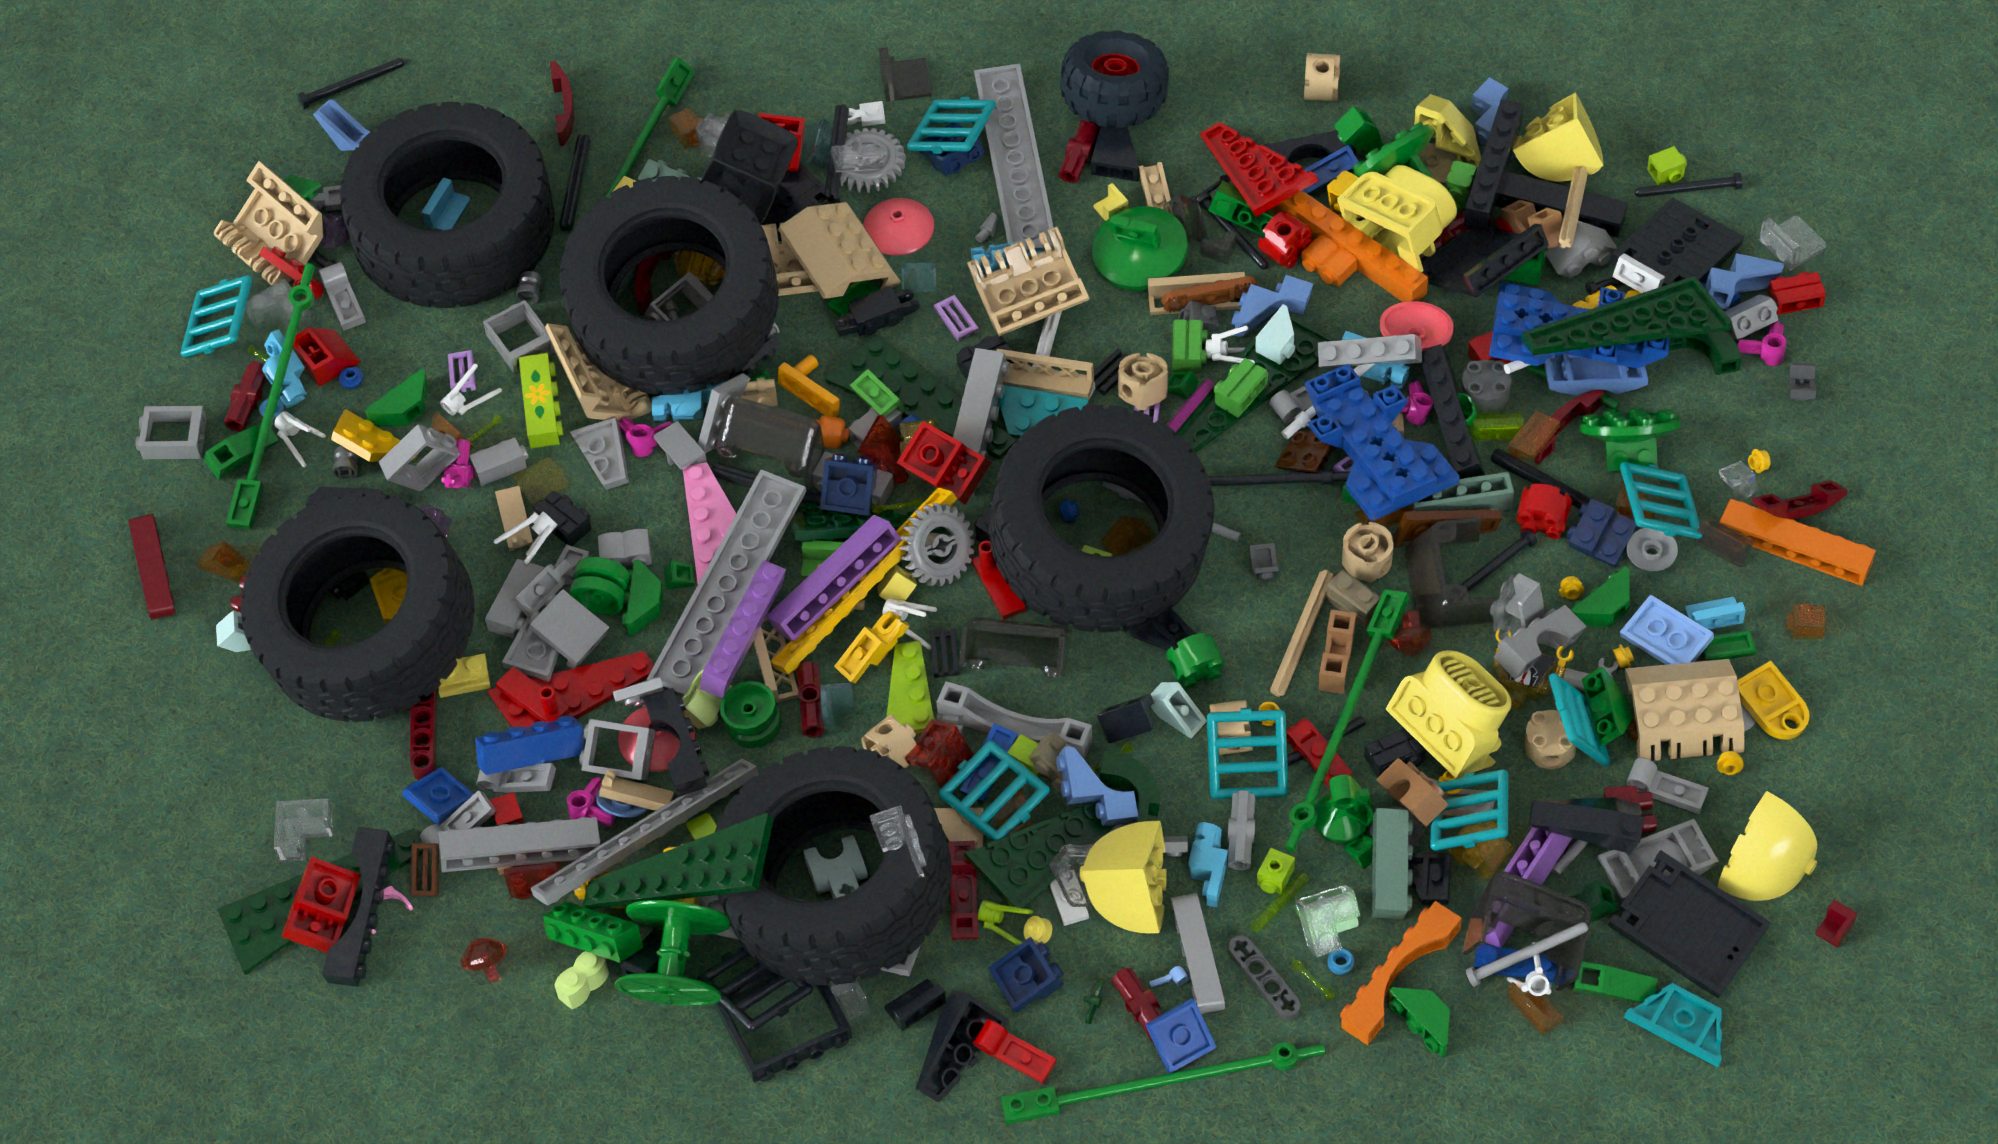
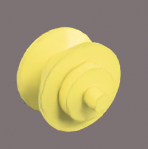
M1039 916L1030 917L1024 926L1025 939L1027 940L1029 937H1032L1038 943L1041 941L1044 943L1048 942L1052 935L1051 922Z

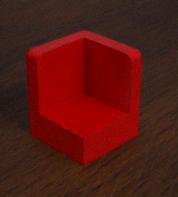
M514 792L489 800L496 809L493 816L497 826L502 824L509 825L515 822L524 824Z

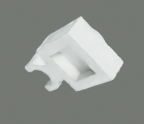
M882 101L859 104V110L849 108L848 116L851 115L853 117L848 118L847 125H853L859 121H862V127L886 124Z

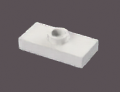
M1073 871L1061 874L1049 887L1063 925L1066 926L1089 919V914Z

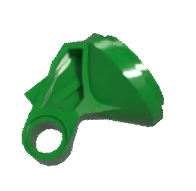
M1337 775L1329 780L1330 793L1320 798L1314 807L1318 815L1314 826L1324 839L1333 843L1347 844L1357 840L1366 833L1370 823L1373 821L1374 808L1368 788L1362 789L1355 779L1349 775Z

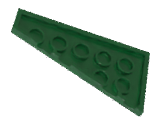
M807 502L806 507L798 506L789 524L795 540L801 542H811L814 539L835 541L838 538H850L873 515L889 521L895 531H897L915 511L907 512L906 515H900L892 509H885L884 513L871 512L867 516L820 509V506H816V503ZM936 527L930 533H945V527Z
M1098 801L1088 802L1084 806L1066 811L1057 817L1014 832L1010 836L987 843L983 847L967 851L963 856L1009 906L1024 908L1091 849L1100 838L1109 833L1115 825L1102 827L1101 819H1098L1096 816L1095 807Z

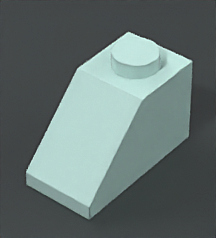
M1284 304L1256 336V352L1279 365L1286 357L1290 358L1295 350L1294 331L1288 308Z
M233 610L216 625L217 646L234 652L251 650L244 634L241 613Z
M1161 682L1151 693L1154 701L1151 708L1156 715L1187 737L1192 738L1207 722L1206 718L1178 682Z

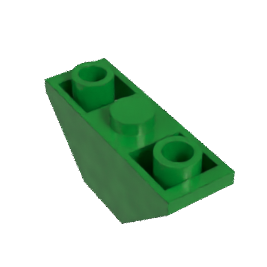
M420 369L415 374L410 375L399 386L391 389L377 402H373L365 410L367 420L371 421L375 426H407L425 412L428 392V380L425 371Z
M634 560L633 570L629 569V585L631 586L630 591L625 593V605L628 606V610L623 612L622 625L627 627L628 636L636 635L660 617L662 613L664 597L662 582L640 560Z
M1625 566L1619 572H1613L1603 585L1594 587L1584 600L1575 602L1570 610L1586 626L1610 627L1628 612L1630 600L1629 569Z
M1600 667L1582 678V683L1599 745L1604 746L1621 736L1633 718L1627 697L1606 669Z
M1391 988L1389 990L1388 1005L1392 1012L1397 1016L1401 1014L1406 1020L1410 1031L1414 1034L1419 1033L1425 1039L1424 1043L1429 1051L1432 1053L1437 1052L1442 1058L1447 1055L1450 1009L1432 990Z

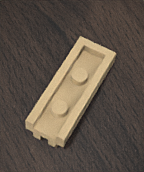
M1162 162L1149 167L1139 166V176L1146 205L1163 209L1175 216Z
M515 486L495 491L506 533L527 520L520 487ZM529 525L507 538L509 551L532 545L533 540Z
M614 770L606 771L599 797L654 811L672 802L674 791L616 777Z

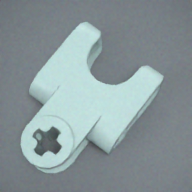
M853 835L841 839L844 849L842 854L835 859L823 858L815 847L804 850L805 863L817 895L830 891L833 899L839 898L859 888L858 882L868 879L866 866Z

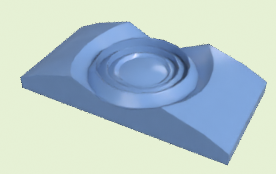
M1568 354L1558 357L1554 355L1547 358L1544 363L1549 389L1560 393L1578 396L1591 390L1601 389L1620 394L1648 385L1645 366L1632 368Z

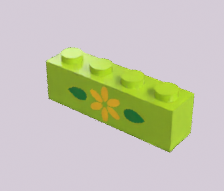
M548 353L519 357L527 436L530 448L560 444L559 436L563 435L562 422L557 421V416L561 415L560 403L555 401L554 396H559L557 381H552V377L557 376L555 363L549 361Z

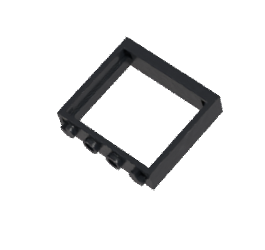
M767 969L728 996L735 1003H738L777 977L778 974ZM816 985L838 1028L755 1065L728 1010L719 1002L714 1004L754 1083L759 1080L761 1082L769 1081L775 1076V1073L783 1069L786 1071L793 1070L799 1066L801 1061L808 1058L812 1060L817 1059L824 1054L825 1050L832 1047L841 1048L849 1042V1039H852L851 1027L829 985Z

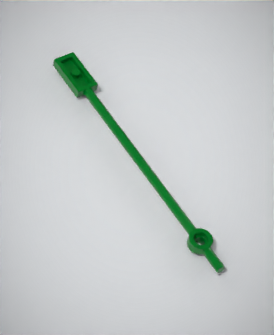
M680 57L673 59L657 87L655 94L660 97V100L605 195L607 198H611V192H613L624 176H628L667 105L672 107L677 105L693 77L695 70Z
M310 263L305 264L300 285L293 287L288 294V299L294 308L247 479H238L226 520V525L229 528L248 530L253 528L264 487L261 481H257L258 473L302 312L310 308L315 299L313 292L309 288L315 266Z
M1383 590L1367 628L1369 637H1373L1306 798L1304 802L1296 804L1289 813V818L1293 824L1292 831L1285 845V849L1289 852L1295 851L1303 830L1313 827L1317 822L1318 815L1313 806L1383 639L1393 640L1410 600L1407 592Z
M1280 1042L1272 1048L1271 1054L1060 1095H1056L1054 1086L1001 1096V1103L1007 1125L1060 1114L1059 1106L1268 1065H1273L1279 1070H1289L1296 1065L1299 1059L1325 1055L1324 1044L1296 1049L1291 1043ZM1287 1052L1289 1055L1283 1057L1280 1055V1053Z

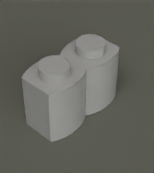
M632 529L623 533L610 532L598 536L599 557L613 560L625 568H633L634 560H640L645 566L652 564L648 529Z

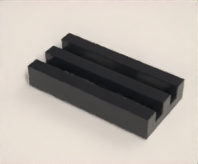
M1118 348L1093 371L1095 390L1105 396L1118 383L1117 373L1101 387L1119 369L1120 362L1129 355L1126 353L1123 355L1122 351Z
M951 628L948 632H945V629H940L938 633H935V630H930L934 678L958 676L959 665L955 628ZM947 637H951L954 670H949ZM936 638H941L944 671H938Z

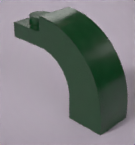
M1726 331L1670 338L1669 351L1691 348L1704 353L1711 361L1716 375L1740 371L1741 353L1733 338Z
M1103 750L1100 781L1109 788L1119 789L1124 792L1134 791L1138 811L1136 823L1152 821L1153 816H1158L1160 807V792L1153 775L1143 764L1134 758L1121 753Z
M1594 880L1580 889L1566 893H1549L1531 885L1520 889L1525 913L1533 915L1535 924L1539 926L1556 928L1577 925L1581 922L1591 923L1618 910L1613 886L1598 880Z

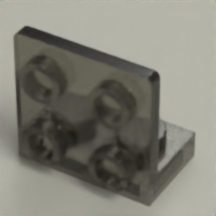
M888 47L878 48L886 102L932 95L926 58L894 62V56L889 57Z

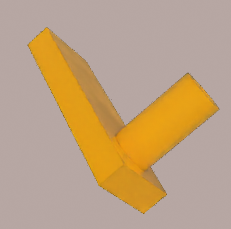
M808 355L794 367H791L786 362L778 367L779 385L822 414L833 417L839 415L840 399L806 377V375L818 367V361L813 355Z

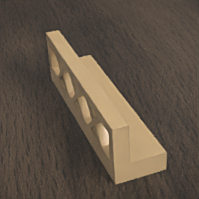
M1245 272L1149 278L1148 297L1150 315L1180 313L1177 310L1170 313L1169 311L1166 312L1163 307H1154V299H1162L1170 291L1190 288L1194 285L1210 284L1218 280L1245 277ZM1225 302L1212 305L1216 307V311L1241 309L1239 302Z
M997 349L999 352H1004L1006 359L1014 362V364L1010 363L1009 374L1007 377L1004 376L1002 384L1086 399L1090 398L1094 384L1093 363ZM1027 363H1035L1038 367H1031ZM1051 366L1059 367L1062 371L1054 370ZM1075 370L1087 371V375L1079 374Z
M760 627L753 642L764 685L768 686L773 692L776 702L798 698V688L793 671L788 674V679L785 677L786 673L782 672L780 675L772 671L771 660L769 659V656L773 659L786 646L784 637L779 634L778 637L774 634L777 631L774 628L769 633ZM771 639L781 644L776 653L767 650L766 645ZM781 681H784L791 685L792 692L778 695L777 687Z

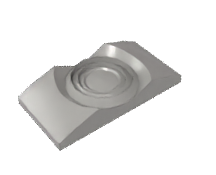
M1695 819L1640 839V843L1631 854L1613 849L1598 855V860L1621 901L1625 900L1648 866L1654 867L1656 865L1654 859L1660 850L1698 875L1718 865L1719 861ZM1667 870L1663 872L1667 877H1670L1672 874Z

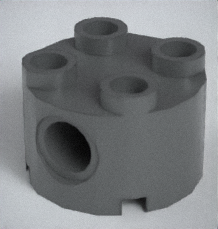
M1471 361L1463 372L1461 393L1468 394L1471 397L1478 415L1488 416L1497 414L1509 403L1512 379L1510 373L1507 374L1505 372V363L1502 361Z

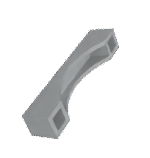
M947 681L936 702L939 719L989 733L995 723L1017 733L1018 737L1022 734L1037 743L1045 735L1057 733L1069 746L1074 747L1084 760L1092 743V725L1070 718L1043 719L1022 715L988 701L970 688Z

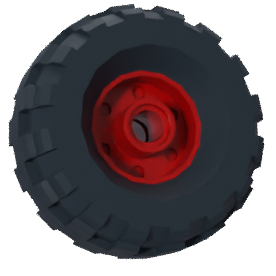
M1113 30V32L1099 31L1093 35H1086L1080 38L1079 42H1074L1065 54L1064 60H1062L1060 80L1062 97H1064L1069 109L1086 122H1093L1103 127L1116 126V128H1124L1126 125L1135 126L1143 123L1145 119L1149 120L1154 117L1166 101L1169 84L1167 60L1162 50L1155 46V43L1149 39L1142 38L1138 34Z

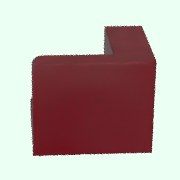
M1833 900L1828 907L1826 918L1815 932L1816 936L1838 948L1854 926L1857 913L1840 902Z

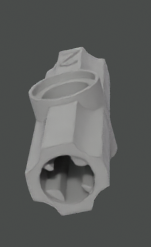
M1243 790L1233 793L1231 818H1229L1228 867L1234 870L1251 868L1252 843H1254L1255 794Z

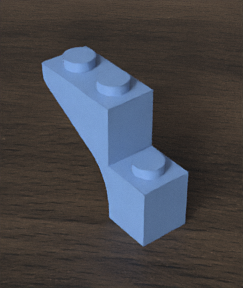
M1490 77L1472 96V109L1477 115L1481 116L1475 123L1474 131L1477 141L1482 145L1487 143L1501 99L1508 101L1509 88ZM1514 152L1512 153L1511 159H1513L1516 156Z
M328 100L313 114L341 151L355 150L356 147H359L362 139L370 133L334 100Z
M1736 253L1730 271L1711 267L1705 289L1721 308L1729 309L1735 294L1767 289L1769 282L1781 275L1784 263Z
M1285 275L1283 283L1278 282L1275 292L1251 284L1248 292L1242 293L1239 302L1241 310L1240 312L1235 311L1231 323L1235 325L1234 329L1248 326V330L1234 336H1245L1269 319L1283 304L1287 306L1288 312L1304 315L1311 296L1313 283Z
M1068 746L1061 750L1056 758L1058 771H1062L1061 793L1063 797H1066L1067 805L1098 801L1095 807L1096 816L1098 819H1101L1102 827L1131 824L1137 819L1138 811L1134 791L1121 792L1108 788L1100 781L1074 747Z

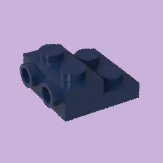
M951 123V124L947 125V126L944 127V128H964V127H962V126L959 125L958 123ZM927 137L921 142H965L967 137ZM979 137L968 152L943 151L942 154H933V151H919L932 161L933 168L945 176L958 173L962 166L979 160L981 155L984 154Z
M833 453L832 457L824 460L820 509L869 516L872 508L873 489L876 488L878 463H872V458L859 456L857 460L847 459L848 455Z
M1591 498L1589 504L1583 503L1578 516L1581 519L1578 525L1573 524L1568 531L1569 546L1616 568L1627 548L1628 541L1638 526L1634 520L1616 513L1615 508Z
M1029 937L988 967L1012 1009L1016 1012H1019L1038 997L1043 1000L1064 985L1060 978L1064 975L1063 971L1056 962L1051 964L1048 956L1051 954L1050 950L1043 941L1038 943L1032 937Z

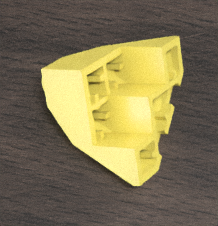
M1430 94L1417 105L1414 125L1422 122L1423 125H1431L1435 130L1432 137L1436 138V148L1457 154V161L1475 165L1478 170L1481 155L1473 125L1450 100Z

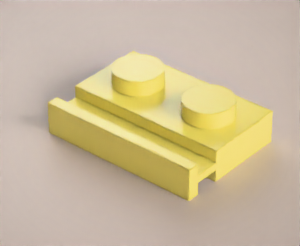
M485 653L456 659L458 665L446 680L440 679L439 695L442 698L491 688Z

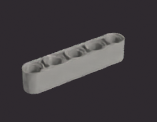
M1197 893L1170 898L1171 909L1174 910L1177 933H1180V945L1183 957H1186L1185 965L1189 980L1192 981L1191 989L1194 1000L1201 1014L1225 1010L1223 992Z

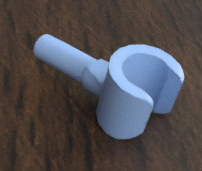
M1176 966L1168 975L1149 982L1151 988L1174 981L1177 986H1181L1188 982L1189 978L1182 967Z

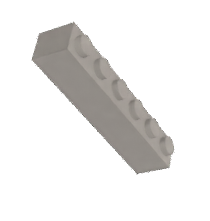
M975 348L953 438L987 458L986 448L987 444L992 442L993 429L991 428L993 421H996L998 418L999 407L997 404L1004 394V384L1002 383L1004 376L1007 377L1009 374L1010 363L1007 362L1004 352ZM982 479L976 488H980ZM976 489L971 496H975Z
M581 817L571 820L556 819L549 822H527L516 825L502 824L494 827H474L461 830L449 829L438 832L442 873L573 861L600 846L597 817Z

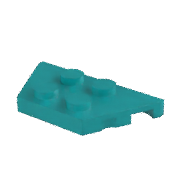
M1004 385V394L1002 399H999L1008 434L1012 437L1020 438L1028 429L1052 414L1057 416L1058 412L1073 407H1078L1082 410V407L1089 403V399Z
M1671 983L1663 988L1660 993L1646 998L1644 1003L1633 1009L1629 1008L1626 1011L1625 1019L1717 1068L1720 1066L1722 1061L1721 1008Z

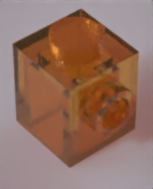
M689 107L669 117L671 131L685 149L690 146H696L705 139V122L700 116L697 117Z
M1793 604L1792 613L1787 614L1786 629L1791 630V638L1823 640L1826 627L1825 605Z

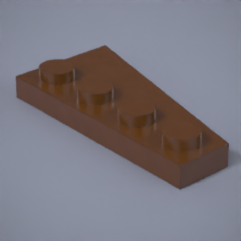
M1459 509L1455 511L1412 510L1404 512L1392 539L1394 548L1402 547V542L1412 540L1414 544L1425 543V539L1437 536L1439 540L1450 539L1456 536L1457 533H1461L1463 537L1493 532L1497 530L1502 520V514L1500 510Z

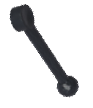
M1221 175L1218 182L1197 196H1191L1189 202L1195 205L1199 195L1204 192L1210 193L1220 186L1222 180L1228 183L1229 177Z

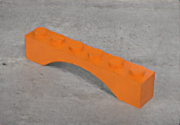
M1436 901L1430 908L1426 907L1423 909L1418 918L1419 922L1414 928L1410 926L1407 929L1402 943L1399 946L1395 945L1390 950L1386 963L1383 966H1377L1369 984H1363L1356 994V1000L1352 1005L1348 1003L1340 1014L1342 1018L1341 1028L1366 1045H1369L1384 1026V1000L1396 976L1417 958L1433 951L1446 949L1461 930L1462 918Z

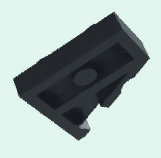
M1168 607V610L1152 619L1149 617L1146 621L1129 628L1131 637L1167 651L1171 647L1173 650L1177 649V642L1196 633L1171 607Z
M1413 853L1412 860H1408V869L1412 870V885L1422 905H1432L1435 901L1441 905H1449L1451 853Z

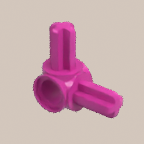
M1780 321L1770 324L1768 335L1763 337L1762 341L1738 340L1737 346L1740 353L1761 355L1760 359L1770 366L1782 364L1786 349V338L1783 336L1784 325L1780 324Z
M1415 381V383L1409 384L1410 395L1407 397V404L1401 412L1404 413V417L1410 423L1422 425L1426 422L1433 405V400L1430 395L1424 393V388L1420 381Z
M626 417L621 418V422H619L620 430L626 435L625 439L631 445L632 454L637 457L650 455L653 452V447L657 446L654 435L672 425V422L668 421L651 428L645 424L636 425L631 419Z
M457 439L456 447L460 456L445 469L441 482L445 483L446 488H470L469 483L475 476L474 467H472L471 463H468L470 441Z
M600 777L593 778L584 790H577L569 794L567 804L570 819L597 817V822L601 825L609 827L614 824L616 816L605 812L597 806L596 796L602 785Z

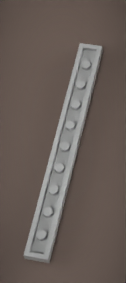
M743 758L707 779L708 787L676 798L531 888L533 896L547 906L557 902L562 896L578 889L591 878L601 875L604 870L612 865L622 862L625 857L637 850L643 849L646 844L658 837L664 836L669 830L685 823L698 812L706 810L719 799L727 797L732 791L745 785L752 777H757L759 775L757 766Z

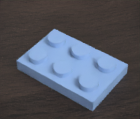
M1650 595L1620 631V637L1662 663L1669 665L1695 662L1714 639V633Z

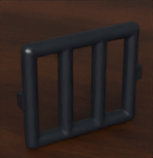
M742 947L734 953L729 951L721 956L722 961L700 974L697 980L719 990L722 999L718 1002L747 1030L753 1032L776 1016L783 1017L789 1013V1008L811 994L813 987L806 981L803 983L793 981L780 974L738 1003H735L728 995L748 983L761 972L767 970L766 967L758 962L719 988L712 979L750 955ZM789 981L799 988L754 1019L744 1012Z

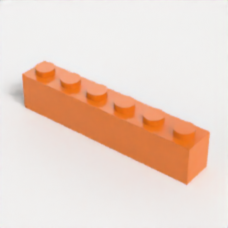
M1731 498L1720 520L1718 535L1863 586L1876 552V550L1864 544L1854 543L1841 536L1823 532L1816 527H1809L1798 523L1793 519L1773 516L1765 510Z

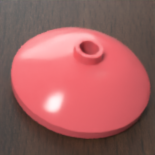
M892 198L875 205L867 213L863 227L869 233L881 253L891 256H903L920 250L930 241L934 233V219L928 208L920 202L908 198Z
M1407 301L1395 304L1386 309L1380 318V331L1384 337L1415 334L1421 338L1422 351L1439 344L1444 346L1453 335L1454 325L1451 317L1441 308L1425 302Z
M646 707L636 710L623 722L626 725L653 729ZM692 724L694 732L690 733V736L693 741L695 740V729ZM619 730L618 745L624 759L633 766L638 733ZM664 731L655 732L649 772L669 770L667 764L676 756L680 748V741L674 735Z

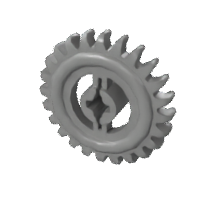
M863 128L862 132L856 129L854 134L846 133L840 185L844 186V183L848 181V189L851 190L852 186L856 184L858 193H860L863 185L868 193H870L871 185H874L877 191L880 190L879 183H883L888 188V178L895 183L896 176L894 173L901 176V169L905 168L906 155L904 154V147L900 145L898 139H894L893 134L886 135L884 130L877 132V128H872L871 131Z
M938 503L932 504V507L926 505L923 507L925 512L921 510L915 512L919 519L909 518V521L914 525L913 527H903L910 534L909 536L900 537L908 542L907 545L900 547L901 550L908 551V554L901 557V559L911 560L905 568L909 570L915 569L911 576H921L918 579L919 582H927L929 586H934L935 584L943 586L944 583L951 584L953 578H960V571L966 572L967 567L965 563H971L972 561L969 558V554H974V550L970 546L975 544V540L970 539V536L973 535L974 531L967 529L970 526V521L964 520V513H958L956 507H949L948 504L940 505ZM936 527H945L951 535L930 533V531ZM952 545H954L951 555L944 562L934 563L928 558V555L946 556L950 553Z

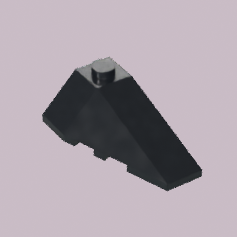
M1615 797L1534 800L1528 826L1631 854L1640 843L1644 817L1640 804Z
M952 990L939 1015L916 1089L932 1100L939 1102L960 1081V1072L968 1064L973 1067L979 1061L975 1056L981 1050L973 1042L987 1019L1000 1024L1002 1027H1005L1008 1019L971 994Z

